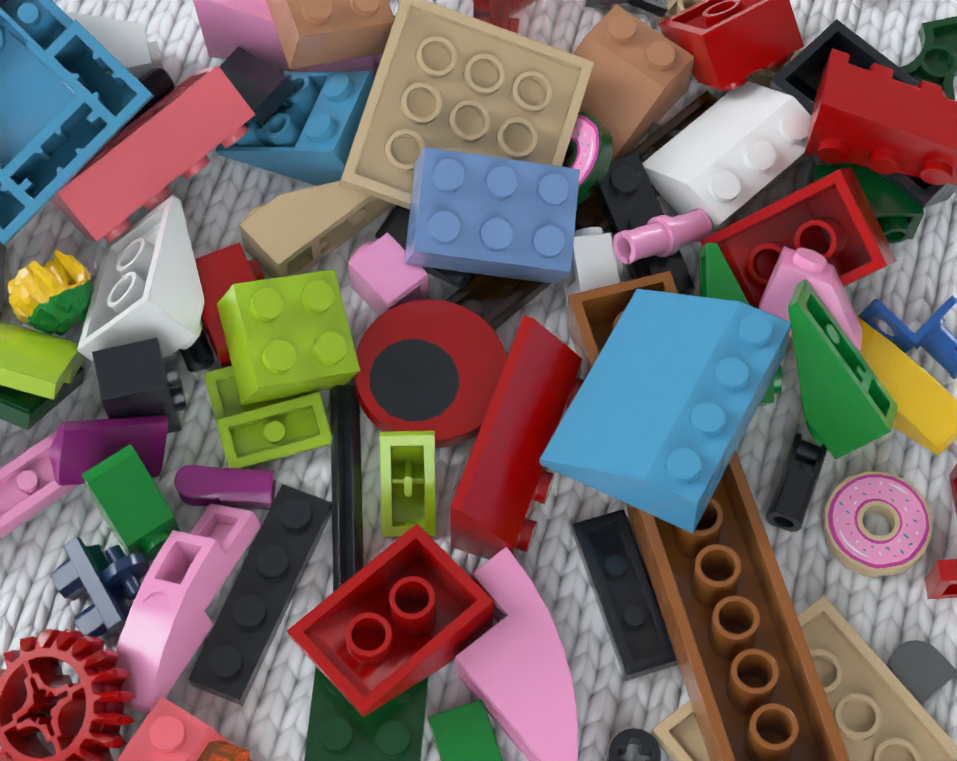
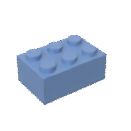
M424 147L414 163L404 264L551 284L559 283L571 273L580 169Z

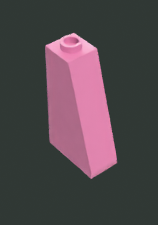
M193 0L209 57L227 59L239 46L270 66L289 69L266 0ZM382 54L292 70L304 72L370 71L375 77Z

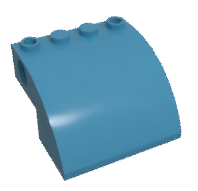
M0 0V242L5 246L154 96L77 20L73 21L52 0Z

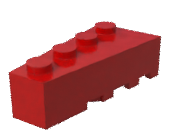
M832 48L814 100L804 154L817 156L820 160L831 164L846 162L866 166L880 174L900 173L919 177L929 184L944 185L949 183L957 185V101L947 98L940 85L923 80L919 85L912 86L892 79L894 70L873 63L869 70L848 64L850 54Z

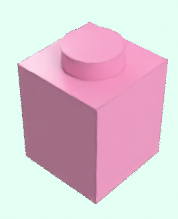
M388 232L377 241H370L360 246L348 262L351 288L378 316L403 303L429 298L428 273L421 266L404 264L406 251Z

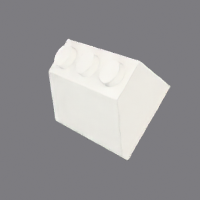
M747 81L744 85L727 93L642 164L650 183L655 186V189L679 215L686 214L695 209L704 210L711 220L713 234L723 228L807 156L804 152L811 115L794 96Z

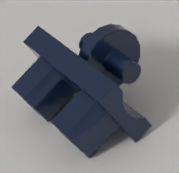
M75 537L63 546L69 558L52 572L50 577L58 592L65 599L75 601L88 592L93 604L76 615L74 622L78 630L85 634V636H95L104 641L117 633H122L133 600L136 598L141 587L139 580L147 573L150 565L143 554L136 553L125 556L120 545L112 546L105 551L102 545L85 546L81 538Z

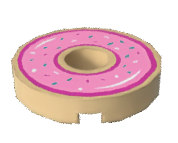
M865 471L847 477L833 489L822 512V526L826 536L825 542L830 553L845 568L864 577L880 578L881 575L889 576L894 574L896 576L907 572L922 558L933 535L932 514L923 495L907 480L889 472ZM871 513L883 516L890 525V533L884 536H875L869 533L863 525V516Z

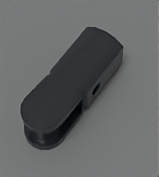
M796 432L789 447L766 513V520L770 525L789 532H796L802 528L827 453V447L824 444L818 446L801 439L802 434ZM797 460L813 466L812 472L792 466L793 461Z

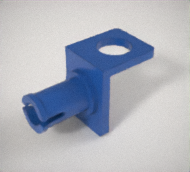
M953 295L915 332L909 329L878 299H874L858 315L860 319L890 340L905 354L913 347L917 350L921 346L950 374V377L953 379L957 378V337L943 325L946 321L943 316L957 303V299ZM874 318L884 321L891 328L894 336L883 332L877 326Z

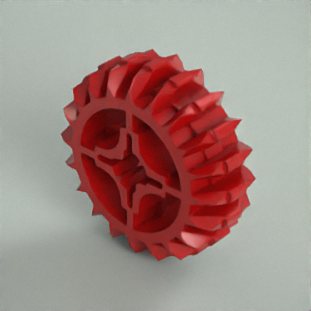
M47 629L40 631L38 637L29 636L20 639V650H11L3 653L7 668H0V761H113L110 748L120 749L122 746L127 745L119 733L120 727L128 726L135 722L128 714H124V704L129 703L136 696L129 691H122L121 686L131 674L126 672L125 669L115 668L120 655L116 654L113 650L103 649L104 641H101L99 638L85 636L81 631L65 629L64 631ZM63 662L69 664L76 671L81 682L73 684L70 675L63 674L60 664ZM42 732L47 742H53L56 755L43 746L36 733Z

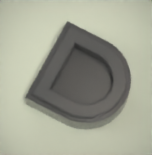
M918 640L907 641L898 646L888 659L886 665L921 705L957 674V670L934 646Z

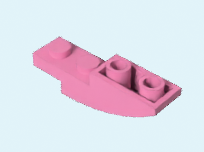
M210 503L190 533L175 530L171 532L141 584L129 611L116 649V654H119L120 657L115 668L125 669L126 672L131 674L121 686L122 691H129L136 696L135 699L124 704L125 708L149 714L161 696L166 698L213 626L205 610L261 527L254 512Z

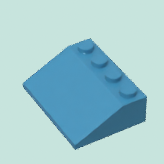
M636 289L540 457V464L693 533L785 356L791 322L740 301Z

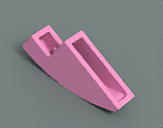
M505 547L472 573V579L493 600V617L498 623L455 656V674L477 700L482 699L485 710L528 761H578V717L574 685L564 646L551 614L531 578L510 550Z

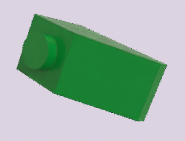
M131 444L82 474L101 516L128 555L138 553L143 554L147 560H153L173 530L180 531L175 516Z

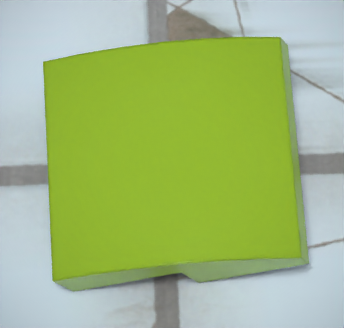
M0 321V385L54 400L63 383L71 384L85 356L77 351L78 342Z
M232 366L203 373L228 468L245 469L331 445L332 435L320 392L241 405Z

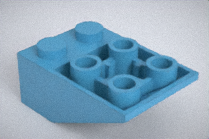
M370 71L283 73L297 87L295 91L263 124L252 117L245 123L249 131L242 138L227 148H224L220 143L215 150L220 156L315 186L340 181L375 77Z

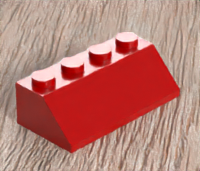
M523 315L450 506L451 547L488 560L505 547L510 550L515 558L518 550L526 553L529 551L537 527V521L530 519L536 502L545 505L555 475L548 472V468L540 464V457L584 382V379H580L582 358L534 318Z

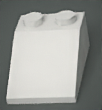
M174 195L105 246L77 348L78 352L94 362L93 351L152 338H158L163 356H170L178 349L185 350L189 348L201 333L202 325L200 320L205 299L182 204Z

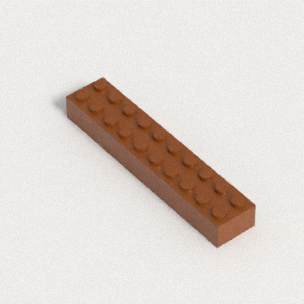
M670 271L568 295V330L576 354L582 358L581 369L585 379L636 289L679 294ZM735 451L693 533L626 503L710 761H850L737 452Z

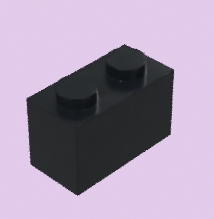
M158 338L92 352L100 398L108 419L163 415L167 416L168 419L167 434L182 430L178 411L188 409L182 381L178 375L174 355L163 356Z

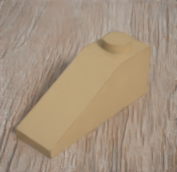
M340 181L279 194L266 205L260 204L254 207L246 215L244 221L239 224L244 250L252 258H257L260 266L271 278L304 274L395 204L339 185Z

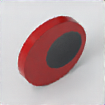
M426 299L411 301L386 311L364 333L356 351L360 372L354 376L355 392L366 416L382 432L435 431V448L450 447L465 442L479 433L507 357L495 331L473 311L461 305L443 300Z

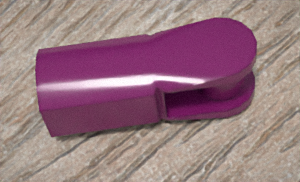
M186 465L176 473L174 485L180 498L187 505L209 506L212 503L232 508L270 510L275 500L276 475L274 471L220 469L216 467Z

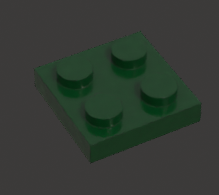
M316 666L304 761H421L429 676L363 717Z

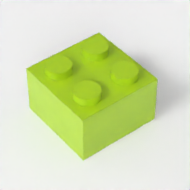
M335 269L233 284L217 303L241 405L331 390L336 385H345L360 372Z

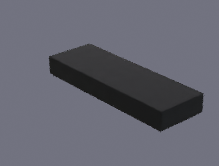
M624 509L572 524L571 531L625 681L677 666L678 662L652 583Z

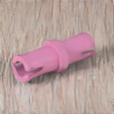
M695 209L674 217L659 215L651 218L647 225L616 233L613 238L614 253L619 261L624 264H630L638 259L653 255L659 257L671 256L678 251L679 247L693 242H700V240L712 234V223L709 215L702 209Z

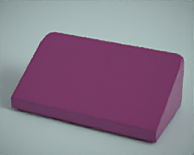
M153 415L61 423L48 451L57 484L62 486L86 484L82 477L83 473L129 444L136 451L151 478L159 476L164 461L168 430L167 416Z

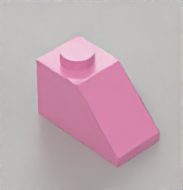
M784 246L760 299L758 309L790 322L788 305L797 284L807 279L856 349L861 353L863 330L834 265L827 263L825 257L813 250L798 248L795 251Z

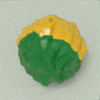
M59 250L53 251L54 258L48 261L45 267L34 260L28 266L19 270L16 278L8 282L7 290L10 296L9 303L14 309L13 311L17 319L41 332L63 336L70 328L85 321L94 286L90 280L91 274L84 265L76 260L73 255H65Z

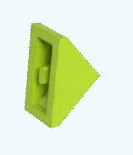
M435 431L379 432L382 537H401L416 523L429 536H436Z

